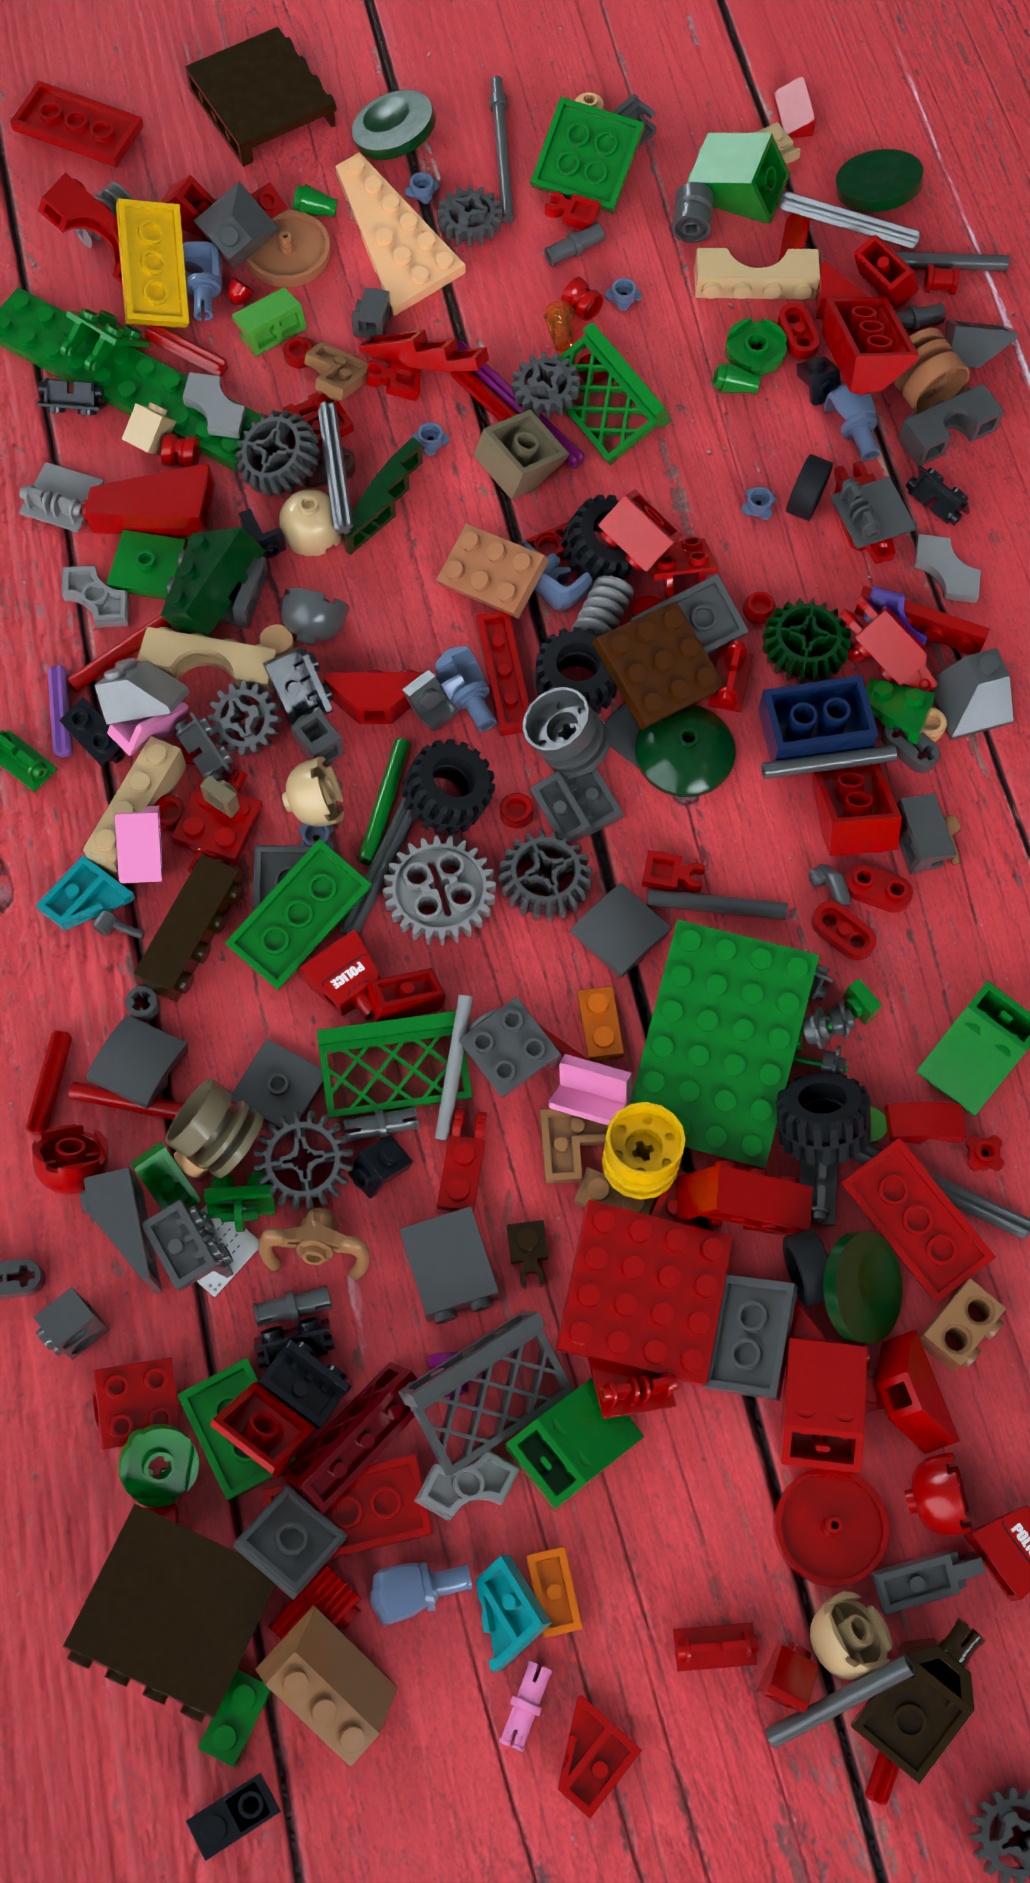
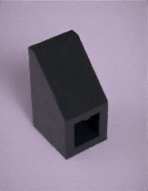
M259 1773L186 1820V1823L206 1861L280 1813L281 1810L262 1773Z

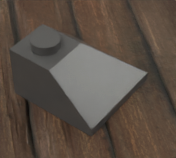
M240 181L193 221L206 238L218 248L222 257L233 270L279 231L276 224Z
M947 320L945 340L952 347V352H956L970 370L971 367L980 368L1015 341L1018 332L1008 326Z
M997 648L965 656L935 676L938 685L930 692L935 693L934 704L946 717V732L950 740L1013 723L1010 676Z

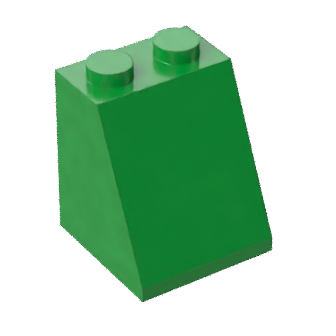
M707 133L705 141L699 149L693 170L689 173L687 183L700 182L707 185L714 194V208L770 224L790 172L772 133Z

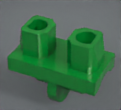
M265 1172L251 1173L247 1178V1186L234 1187L233 1177L228 1174L223 1178L213 1176L211 1187L204 1189V1201L207 1204L209 1217L211 1219L220 1218L221 1223L234 1222L236 1232H245V1221L259 1220V1215L276 1214L275 1198L272 1192H269L272 1184L269 1185L268 1182L264 1185H259L257 1182L260 1177L267 1174Z

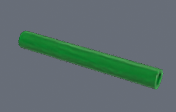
M396 738L357 858L362 864L370 865L379 848L411 747V743L406 739Z

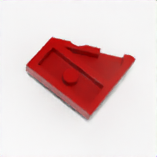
M582 1695L576 1701L557 1789L590 1819L641 1753L642 1749Z

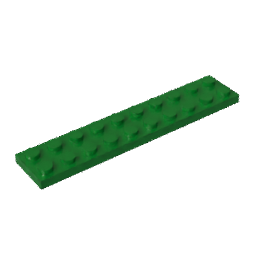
M19 287L0 307L1 347L63 380H69V383L72 385L73 381L97 382L98 385L104 388V396L100 400L130 416L136 403L148 407L149 402H152L167 409L166 416L176 421L172 434H176L179 438H186L187 436L198 437L200 440L198 446L200 447L201 454L238 472L236 465L239 461L235 453L241 450L237 442L245 439L243 431H241L240 439L209 435L207 430L208 421L205 416L198 410L184 405L183 394L188 376L133 347L114 346L98 371L94 372L91 370L89 372L84 368V364L100 337L99 332L92 329L74 356L70 357L67 355L65 357L60 354V347L68 338L75 323L66 317V312ZM228 398V399H229L230 401H232L233 403H236V404H238V405H241V404L235 402L234 400ZM245 407L246 415L242 430L250 431L252 428L251 420L258 423L261 421V415Z

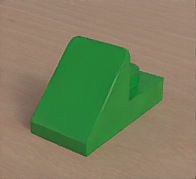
M161 1141L130 1162V1165L162 1210L178 1200H182L190 1206H194L202 1201Z

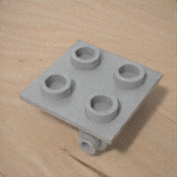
M45 462L34 485L22 486L19 496L21 499H24V503L19 514L78 533L85 520L82 514L83 501L88 499L90 487L102 485L104 480Z

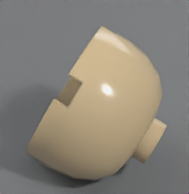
M315 489L301 490L294 493L283 504L279 515V525L283 531L285 542L290 545V549L293 552L304 556H320L325 554L326 549L330 548L333 544L336 547L340 543L343 533L338 534L334 529L329 495Z
M324 757L310 759L297 765L290 772L286 782V792L282 794L286 810L293 812L294 816L303 824L312 827L342 822L344 817V811L337 812L336 801L343 802L339 782L332 767L323 766L322 763L326 760Z
M846 1591L834 1595L817 1610L810 1626V1640L819 1662L831 1674L840 1679L857 1680L889 1663L890 1659H887V1652L892 1649V1639L885 1621L874 1606L871 1605L866 1608L857 1601L861 1596Z

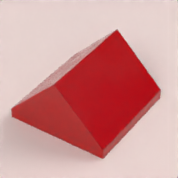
M253 1382L214 1417L210 1423V1426L277 1479H279L315 1430V1427L257 1382Z

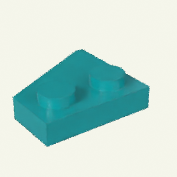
M82 855L35 906L40 913L65 931L96 918L103 911L110 912L131 903L135 896L129 889Z
M510 1554L501 1555L475 1580L478 1599L483 1609L481 1616L484 1633L490 1632L494 1658L488 1659L492 1672L502 1671L551 1624L550 1619Z

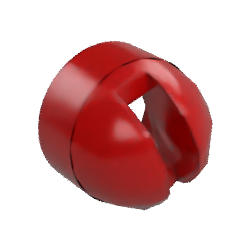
M234 277L227 288L229 300L237 305L245 304L254 292L249 286Z

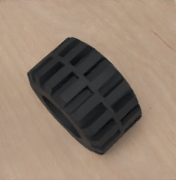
M603 494L596 495L594 499L589 498L586 500L563 530L562 534L564 536L561 539V546L565 547L562 554L564 559H569L568 567L571 568V571L576 569L579 572L578 577L588 572L593 582L601 576H613L623 580L635 570L625 558L627 553L619 545L616 546L617 550L609 549L598 541L594 531L603 532L598 525L619 502L615 495L609 494L606 499Z
M573 627L571 632H568L566 628L559 630V636L554 634L549 636L547 644L542 643L539 654H537L535 672L537 695L539 696L553 688H572L578 690L599 715L602 707L607 709L611 705V698H615L617 686L592 644L598 636L594 635L595 630L589 628L587 632L580 631L581 627ZM580 666L590 670L594 676L584 681H573L564 677L560 672L568 667Z
M447 739L445 744L441 740H437L431 746L427 744L415 757L402 782L404 786L401 789V795L406 798L403 803L406 810L411 809L413 811L410 816L414 821L421 820L423 828L428 830L429 827L435 828L434 833L442 834L444 830H447L449 835L456 834L459 829L464 832L469 829L471 824L474 825L490 803L491 795L495 791V784L492 783L495 778L494 773L487 770L490 764L486 758L481 759L479 757L481 752L476 748L472 751L467 748V743L461 742L460 745H457L453 739ZM434 778L450 780L459 788L462 796L455 797L444 793L436 785Z
M814 1072L808 1073V1076L805 1077L798 1076L794 1078V1082H787L785 1090L779 1091L776 1101L778 1139L780 1145H783V1150L787 1154H793L794 1159L798 1161L806 1160L807 1164L813 1165L816 1163L831 1165L833 1162L840 1164L847 1162L849 1157L855 1158L859 1156L860 1150L867 1148L868 1141L871 1140L870 1097L867 1095L866 1088L859 1086V1081L856 1079H847V1075L840 1073L835 1075L832 1072L821 1074Z

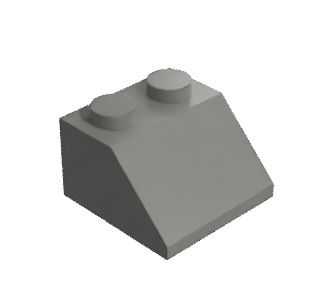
M135 658L116 662V667L104 673L105 676L95 684L106 724L171 714L190 694L189 688L168 673L149 661L136 662Z

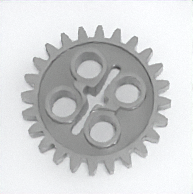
M435 835L431 845H428L427 841L421 838V848L417 849L409 843V855L401 852L397 853L399 864L389 863V872L392 875H384V883L388 887L383 888V896L389 899L385 902L386 911H393L391 914L392 922L402 921L400 924L402 933L412 928L413 940H417L421 934H424L426 936V944L430 945L433 937H438L441 946H443L446 942V936H451L455 943H459L460 932H463L470 938L472 936L471 925L481 929L483 927V920L480 916L490 918L491 909L487 905H495V896L491 893L496 892V882L490 881L494 878L493 869H485L487 867V858L484 857L477 860L478 848L475 847L467 852L465 840L456 847L453 846L452 836H449L446 844H441L438 835ZM429 864L435 866L441 890L445 891V902L451 913L449 917L443 911L438 890L434 889V878L428 867ZM447 866H455L459 869L454 874L442 871ZM415 876H422L426 879L421 884H413L409 881ZM458 896H465L470 899L468 903L462 905L456 904L453 900ZM426 906H432L437 909L431 915H425L420 912Z

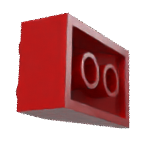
M879 763L811 773L822 836L830 856L898 850L902 816Z

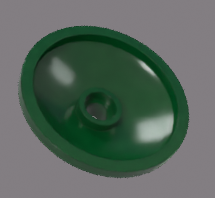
M696 705L675 713L643 730L640 728L635 743V758L642 775L655 788L677 797H697L717 789L728 778L736 756L735 741L725 722L710 710ZM690 737L693 739V742L687 743L682 738Z

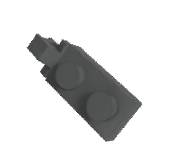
M954 1549L949 1551L943 1550L871 1572L881 1612L884 1615H888L961 1593L960 1589L967 1586L965 1579L986 1572L982 1558L976 1552L958 1555V1552Z

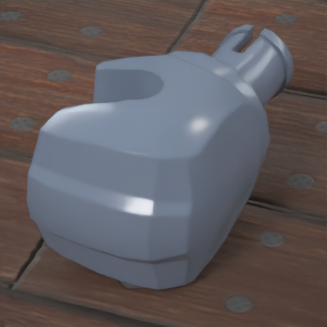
M201 241L183 243L185 270L187 271L185 272L187 294L194 298L193 316L196 320L202 321V310H204L205 321H209L213 318L212 299L220 295L222 289L221 254L213 243Z
M846 384L840 385L827 395L824 403V412L838 411L846 420L840 429L842 437L845 440H854L862 461H870L879 456L881 452L872 433L878 422L873 399L870 393L865 395L850 392Z
M527 540L521 541L520 544L523 547L538 552ZM552 553L547 556L549 562L534 590L555 610L565 611L575 606L589 593L593 580L590 574L585 572L574 583L561 585L568 582L571 568L558 567L561 561L560 557Z
M468 646L449 648L435 662L436 678L448 700L456 709H467L477 726V730L479 732L487 731L496 725L497 720L484 700L488 696L490 689L484 680L479 664Z
M423 1562L406 1563L379 1570L373 1575L372 1590L370 1592V1606L373 1613L378 1617L382 1626H389L392 1623L411 1618L425 1608L427 1612L435 1611V1602L438 1601L437 1597L472 1590L468 1565L464 1564L460 1567L432 1572V1569H428L427 1563Z

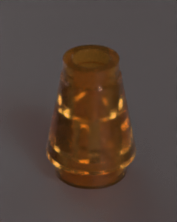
M556 301L546 307L544 319L555 349L557 351H566L573 345L574 310L570 308L568 302Z

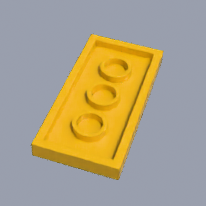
M118 198L116 212L125 324L187 328L189 325L180 204Z

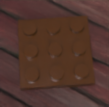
M677 601L598 636L592 642L641 730L718 693L719 689L725 688L722 679Z

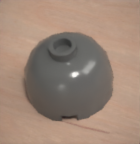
M290 588V591L286 589L281 605L282 621L291 633L297 635V642L308 646H316L317 641H328L336 637L343 629L349 611L348 604L337 598L334 599L332 604L324 598L325 594L302 588Z

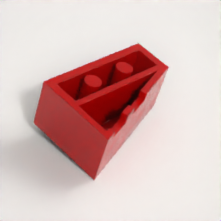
M717 1161L714 1162L713 1167L678 1177L676 1199L678 1200L675 1220L688 1221V1219L701 1216L710 1218L709 1225L721 1227L722 1221L743 1225V1230L790 1236L811 1229L813 1187L799 1184L798 1179L795 1177L778 1176L774 1178L767 1176V1171L762 1169L740 1170L736 1169V1164L733 1162Z

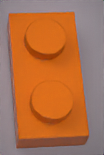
M612 986L577 991L587 1059L590 1061H600L623 1057L624 1050Z
M565 1546L526 1555L533 1593L551 1621V1624L542 1632L543 1638L583 1629Z

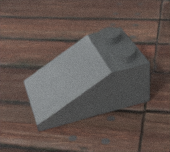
M129 1167L83 1178L85 1190L80 1191V1199L84 1213L90 1214L92 1222H96L147 1286L155 1294L161 1293L162 1288L155 1251L141 1226V1223L148 1220L141 1183Z

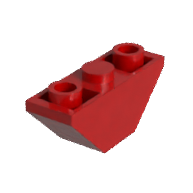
M408 669L400 672L370 670L361 673H350L345 670H338L333 673H324V682L332 693L333 702L358 724H393L411 708L402 689L424 672Z
M911 1330L882 1342L876 1384L890 1421L924 1454L960 1442L917 1330Z

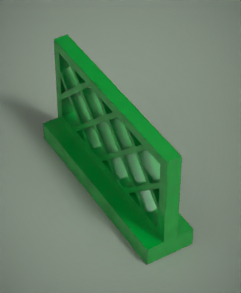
M591 322L583 329L585 335L558 357L560 362L568 358L569 367L576 366L577 371L588 372L586 385H580L579 392H585L583 406H573L572 409L565 406L562 408L607 463L611 465L657 426L663 429L671 422V419L662 403L598 327ZM587 348L591 352L590 364H575L576 355ZM594 372H607L609 374L608 385H592ZM591 393H606L604 407L589 406ZM612 393L626 394V407H610ZM632 403H633L637 408H631ZM588 413L603 414L601 428L586 426ZM609 414L624 415L622 429L607 428ZM630 415H643L648 421L639 429H628ZM605 435L621 436L620 444L609 453L604 448Z
M456 1011L316 1030L329 1119L375 1113L376 1110L389 1111L441 1103L443 1088L437 1084L446 1073L448 1061L432 1048L440 1038L452 1037ZM434 1039L429 1046L422 1042L424 1040ZM414 1042L425 1050L414 1066L397 1055L404 1043ZM398 1044L393 1051L386 1047L388 1045ZM379 1047L389 1055L378 1071L361 1060L369 1048ZM362 1049L357 1056L350 1052ZM465 1049L460 1072L463 1091L457 1092L456 1101L472 1099ZM343 1052L353 1062L344 1074L339 1076L329 1068L327 1054ZM428 1054L445 1065L434 1082L417 1070ZM392 1059H395L409 1070V1073L398 1087L381 1075ZM357 1063L374 1075L362 1092L345 1080ZM413 1073L430 1085L423 1097L412 1098L401 1090ZM330 1075L338 1080L333 1088H331ZM377 1079L394 1090L385 1103L377 1104L366 1096V1093ZM341 1084L358 1095V1098L350 1108L334 1110L333 1095ZM433 1089L441 1094L429 1096ZM398 1094L406 1099L393 1101ZM362 1099L366 1101L368 1104H370L364 1106H357Z

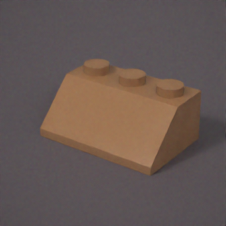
M314 1605L256 1668L264 1684L350 1767L379 1736L398 1689Z

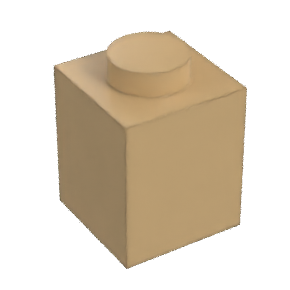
M149 402L148 407L136 403L122 440L148 453L161 456L163 437L165 433H172L176 421L166 416L168 410L159 405Z

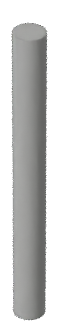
M459 994L435 1139L448 1141L451 1132L464 1047L459 1040L468 1031L473 1001L472 996Z

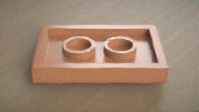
M465 524L436 581L445 588L519 619L549 559L536 551Z

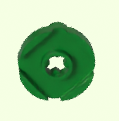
M752 318L743 319L729 330L724 351L725 357L731 364L754 375H759L761 378L765 374L774 372L783 364L787 351L786 334L779 325L771 320L762 318L761 323L757 321L752 322ZM750 344H753L755 346L761 344L762 348L760 350H755L751 348Z
M167 1424L150 1425L144 1429L141 1428L133 1431L129 1435L127 1443L123 1446L118 1459V1476L126 1492L139 1504L149 1507H162L177 1501L176 1497L180 1496L185 1490L188 1492L193 1486L199 1471V1456L188 1435L177 1427ZM162 1456L164 1461L169 1462L168 1467L161 1468L159 1474L154 1475L153 1469L149 1467V1463L155 1460L156 1457Z

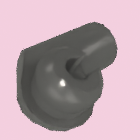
M819 864L817 868L809 870L808 878L813 886L823 884L828 887L833 901L842 906L852 903L842 873L827 864Z

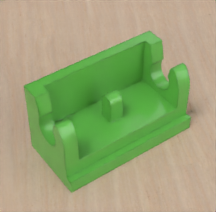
M285 287L232 314L234 323L242 331L239 333L241 340L255 357L307 329L301 304Z

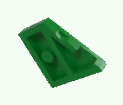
M870 678L866 691L873 716L891 730L897 726L907 732V740L917 744L933 707L935 693Z

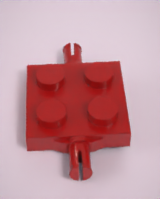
M235 769L229 781V784L237 791L240 809L233 818H230L204 801L200 788L203 780L198 779L171 836L173 843L187 847L195 853L187 869L188 872H192L201 854L214 860L221 859L237 865L263 808L261 800L246 796L240 792L247 778V774L243 771L239 773V770Z

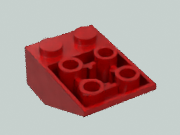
M789 1337L778 1447L781 1464L861 1473L865 1434L866 1345Z

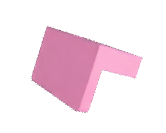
M182 702L171 714L112 723L107 734L129 756H132L142 751L150 736L164 740L176 734L177 731L174 727L183 721L189 707Z
M145 806L144 812L116 813L115 832L119 882H162L163 857L159 806Z
M565 1054L559 1062L560 1085L549 1099V1108L609 1125V1122L619 1110L630 1105L632 1099L631 1072Z

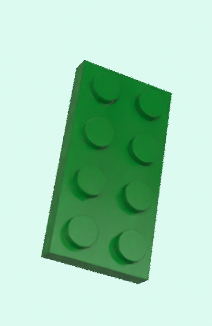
M318 839L229 937L225 945L279 991L372 888V884L321 839Z

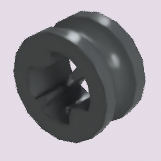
M138 986L129 991L126 996V1008L132 1017L146 1022L157 1016L160 1010V1002L156 993L151 988ZM145 997H149L150 1007L146 1010L141 1007L140 1011H137L136 1000L142 998L145 1001Z

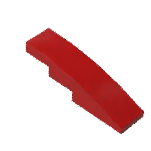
M425 329L373 335L358 346L359 352L388 363L395 362L422 370L444 372L478 371L489 360L487 347L458 350L456 338L428 341Z

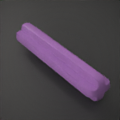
M62 665L51 666L48 669L52 749L57 758L70 757L73 753L72 735L59 721L70 710L68 674L66 668Z

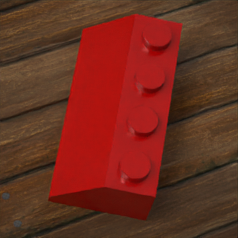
M887 297L826 298L822 335L850 392L865 395L870 392L883 391L918 361L919 354Z

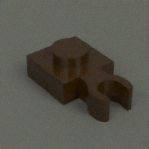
M544 1220L508 1224L507 1236L511 1264L522 1263L523 1266L520 1272L521 1287L526 1289L525 1277L530 1273H534L539 1277V1285L542 1287L545 1278L543 1270L538 1265V1261L548 1260Z

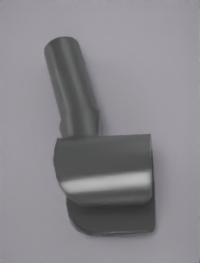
M108 911L101 912L93 921L94 929L105 937L110 934L113 928L139 939H142L145 933L143 930L124 924Z

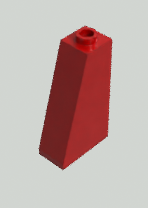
M200 464L92 486L89 490L88 499L83 501V518L88 520L93 533L122 534L123 530L154 535L192 536V533L207 531L215 482L209 464Z

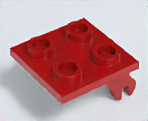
M688 537L683 539V541L675 542L649 571L654 581L663 580L665 600L674 596L673 575L695 573L697 585L706 580L705 574L718 573V565L705 538Z

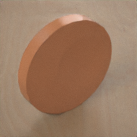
M285 210L271 219L279 228V231L245 260L249 271L257 279L268 285L285 288L301 286L316 279L328 266L331 257L329 234L325 226L310 214L296 210Z

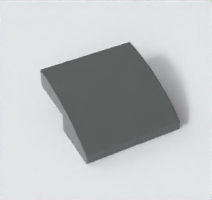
M597 768L583 776L569 778L562 776L557 771L530 788L553 830L557 831L558 838L561 841L568 835L571 838V842L577 841L625 817Z
M620 883L598 901L571 928L570 933L621 978L638 965L649 950L665 939L672 928L627 887Z
M126 1015L97 1054L86 1074V1080L148 1109L168 1086L169 1073L187 1054V1042L132 1016Z

